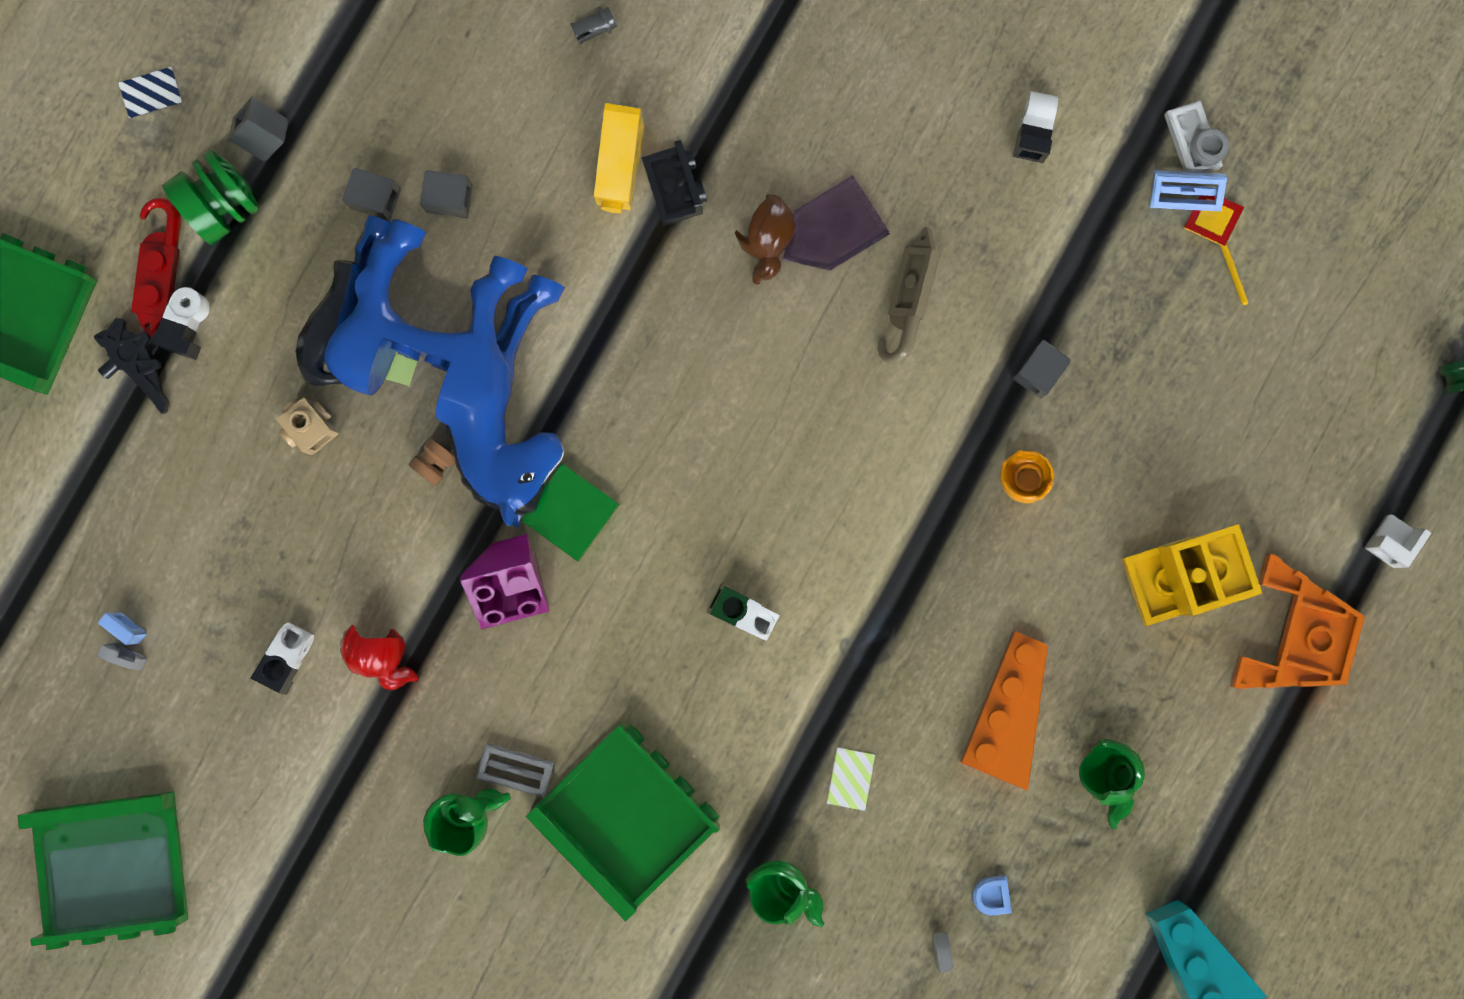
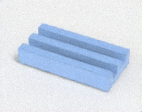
M1154 170V181L1151 186L1152 194L1149 199L1150 208L1222 210L1227 183L1226 174ZM1162 182L1218 184V186L1209 187L1162 184ZM1160 193L1216 197L1215 200L1160 198L1159 196Z

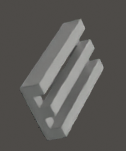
M486 743L475 779L544 798L555 762ZM492 753L545 768L544 773L490 759L489 757ZM489 766L541 781L540 787L487 773L486 768Z

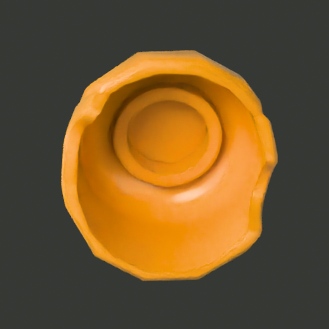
M1018 450L1004 460L1001 465V486L1005 494L1016 502L1027 504L1039 501L1051 491L1054 485V470L1049 459L1036 451Z

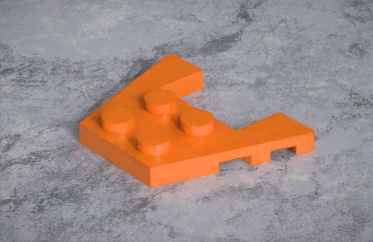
M1266 554L1259 584L1293 595L1275 665L1238 656L1230 687L1248 689L1347 685L1365 616L1329 591L1323 590L1314 584L1300 571L1294 570L1282 562L1283 560L1278 556Z

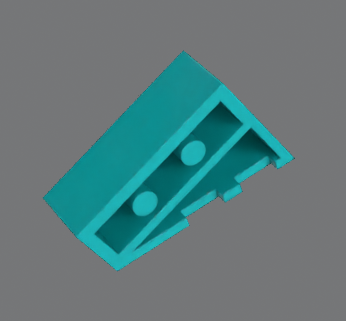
M1176 900L1145 913L1181 999H1264L1268 997L1188 906Z

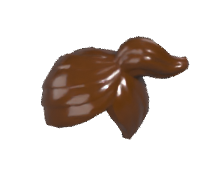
M767 194L766 199L754 212L748 236L742 235L738 230L735 231L742 250L760 259L753 272V283L756 285L760 284L761 280H770L778 274L781 269V261L778 256L790 244L796 228L795 217L792 211L779 196L774 194Z

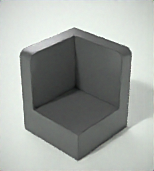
M251 97L233 117L228 140L262 161H266L284 143L288 120L254 97Z
M354 168L342 201L350 209L390 221L401 188L392 179Z
M427 170L424 173L420 205L426 213L468 218L473 184L467 175Z
M1042 340L1034 347L1012 379L1041 399L1050 392L1071 360L1048 342Z

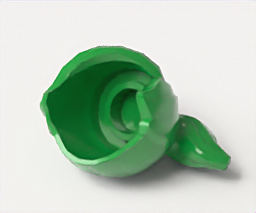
M1102 739L1083 758L1079 767V777L1082 785L1093 798L1099 800L1102 805H1109L1108 823L1111 829H1117L1119 822L1131 813L1134 805L1133 796L1143 784L1145 769L1139 754L1130 746L1114 740Z
M484 789L477 793L474 798L451 793L435 800L426 810L423 819L424 833L431 851L464 856L475 850L487 832V812L499 809L511 799L510 793H500L495 789Z
M771 861L756 867L748 874L746 884L749 889L750 903L754 912L761 920L769 924L785 923L786 925H792L804 912L807 920L812 925L817 927L824 926L825 923L822 919L823 899L817 890L807 887L803 873L796 866L788 862Z

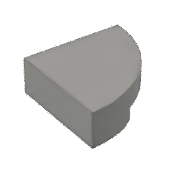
M119 643L102 645L97 654V657L133 670H142L147 661L145 656Z

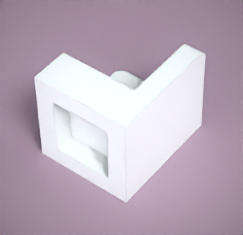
M1386 515L1365 546V549L1393 568H1406L1411 565L1431 535V532L1426 528L1413 529L1394 515Z

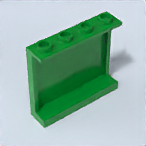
M2 233L0 237V378L32 391L48 395L98 280L87 275L88 268L68 259L65 265L54 261L55 254L34 246L32 252L22 248L23 241Z
M621 722L525 817L626 922L636 913L638 906L714 832L717 833L720 830V824L716 821L720 816L706 801L701 805L692 796L695 790L681 775L676 779L667 770L670 764L657 750L651 753L642 744L645 737L632 724L626 727Z

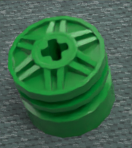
M210 149L203 155L211 166V170L198 159L192 163L199 176L197 181H194L186 173L180 171L161 186L171 203L203 240L212 245L231 231L224 218L225 214L229 213L234 219L242 223L246 218L239 208V204L252 215L260 210V207L254 199L252 189L230 162L220 157L213 149Z

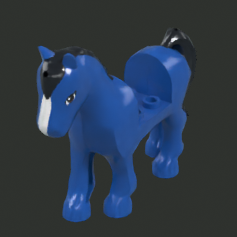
M369 215L364 224V233L354 247V261L339 259L334 261L332 286L324 299L310 314L298 336L295 352L301 374L308 384L314 386L343 384L349 389L371 396L383 384L396 352L415 361H418L420 356L425 357V362L447 372L437 401L436 418L438 421L446 424L445 432L451 439L450 448L454 456L456 468L461 475V482L471 491L476 501L500 511L502 519L507 526L519 527L521 515L532 513L537 509L544 490V483L562 461L564 450L558 436L547 432H541L521 443L509 445L506 443L505 413L511 396L514 361L522 337L533 316L539 309L558 302L565 287L553 280L532 275L528 282L527 291L509 299L504 321L495 334L494 315L500 297L510 286L522 282L528 269L512 260L493 256L489 274L475 280L471 287L472 318L468 331L443 333L411 326L390 306V282L396 267L407 253L420 248L426 232L401 220L393 219L391 223ZM325 363L330 373L324 370Z

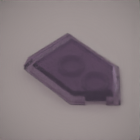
M852 175L794 211L795 233L790 244L785 248L783 260L831 271L887 237L890 233Z

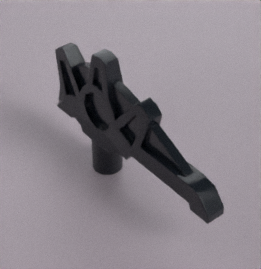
M115 318L107 330L94 335V339L101 347L106 349L107 356L110 358L98 369L99 373L104 378L109 379L118 370H123L135 381L161 414L167 413L169 401L162 392L157 370L161 368V362L159 359H152L146 347L152 339L150 334L141 332L136 335L126 330V321L124 319Z

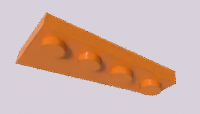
M1012 631L960 762L1028 791L1048 645Z

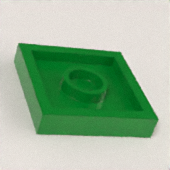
M561 464L544 487L537 509L532 513L525 514L520 521L579 562L620 504L564 464Z

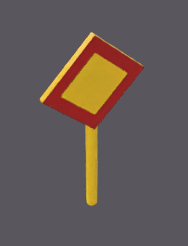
M1200 195L1198 200H1215L1216 196ZM1224 198L1221 211L1192 210L1184 229L1220 245L1242 305H1247L1248 299L1227 245V241L1244 207Z

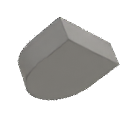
M932 933V945L937 970L940 973L953 971L954 965L947 933Z

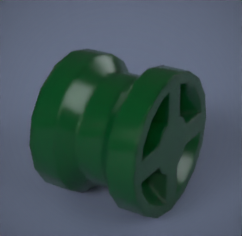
M1464 360L1438 367L1440 374L1445 376V394L1464 390Z

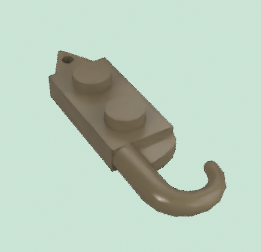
M927 227L922 230L910 247H905L888 311L892 325L903 330L900 344L895 352L888 353L886 341L880 339L878 343L879 356L889 364L898 363L910 354L914 346L920 320L924 319L941 252L936 250L932 230Z

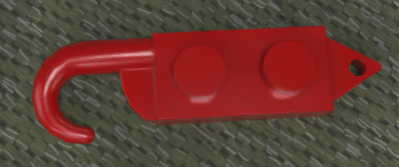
M155 198L146 202L140 212L141 220H145L149 212L155 208H161L167 214L165 232L149 234L140 243L131 312L137 315L143 331L150 334V336L158 329L165 309L174 293L180 252L178 244L181 214L170 200L164 198Z

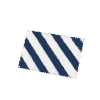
M172 67L119 82L129 118L182 102Z

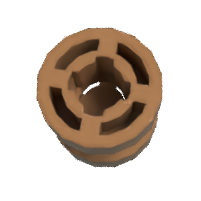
M430 437L424 444V451L421 455L415 456L408 465L427 481L437 486L443 479L445 469L452 467L455 464L452 452Z

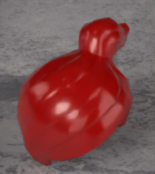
M351 625L344 631L340 641V653L342 660L352 673L368 678L376 677L380 686L387 690H396L407 682H418L419 677L414 670L406 667L396 668L404 653L405 642L395 629H390L385 638H364L360 636L354 625Z

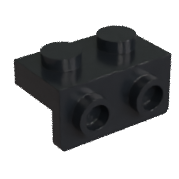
M681 140L675 141V147L641 157L663 226L703 214L702 203L707 201L702 182H695L691 170L696 169L691 148L684 150Z

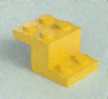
M1239 524L1201 536L1186 537L1121 558L1143 626H1149L1180 615L1195 616L1263 594Z

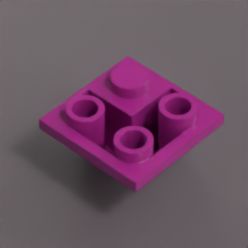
M527 534L492 543L460 576L461 584L481 630L549 612V605L537 558Z

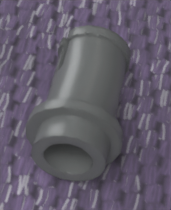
M598 7V12L575 23H570L579 45L607 31L611 34V29L617 27L609 7L603 10L601 7Z

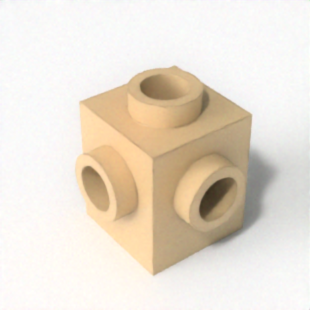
M305 397L301 400L296 398L282 408L283 414L276 419L283 428L279 431L282 438L292 448L297 445L302 453L311 456L339 434L329 421L332 417L331 413L319 400L314 403Z

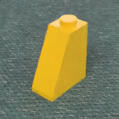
M605 103L594 190L596 204L600 205L604 211L622 213V209L631 210L645 131L641 108Z

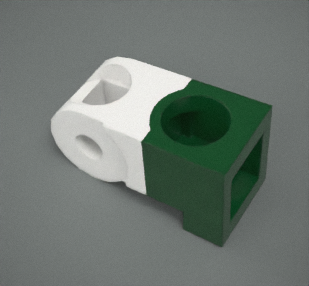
M720 584L707 610L708 614L766 641L780 616Z

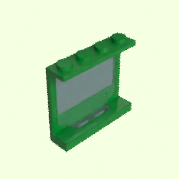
M174 791L38 809L17 815L19 830L32 828L43 933L30 939L31 946L46 945V950H54L69 946V941L81 940L82 945H91L105 941V936L117 935L118 940H128L141 936L140 932L150 930H153L155 936L175 932L178 925L188 920Z

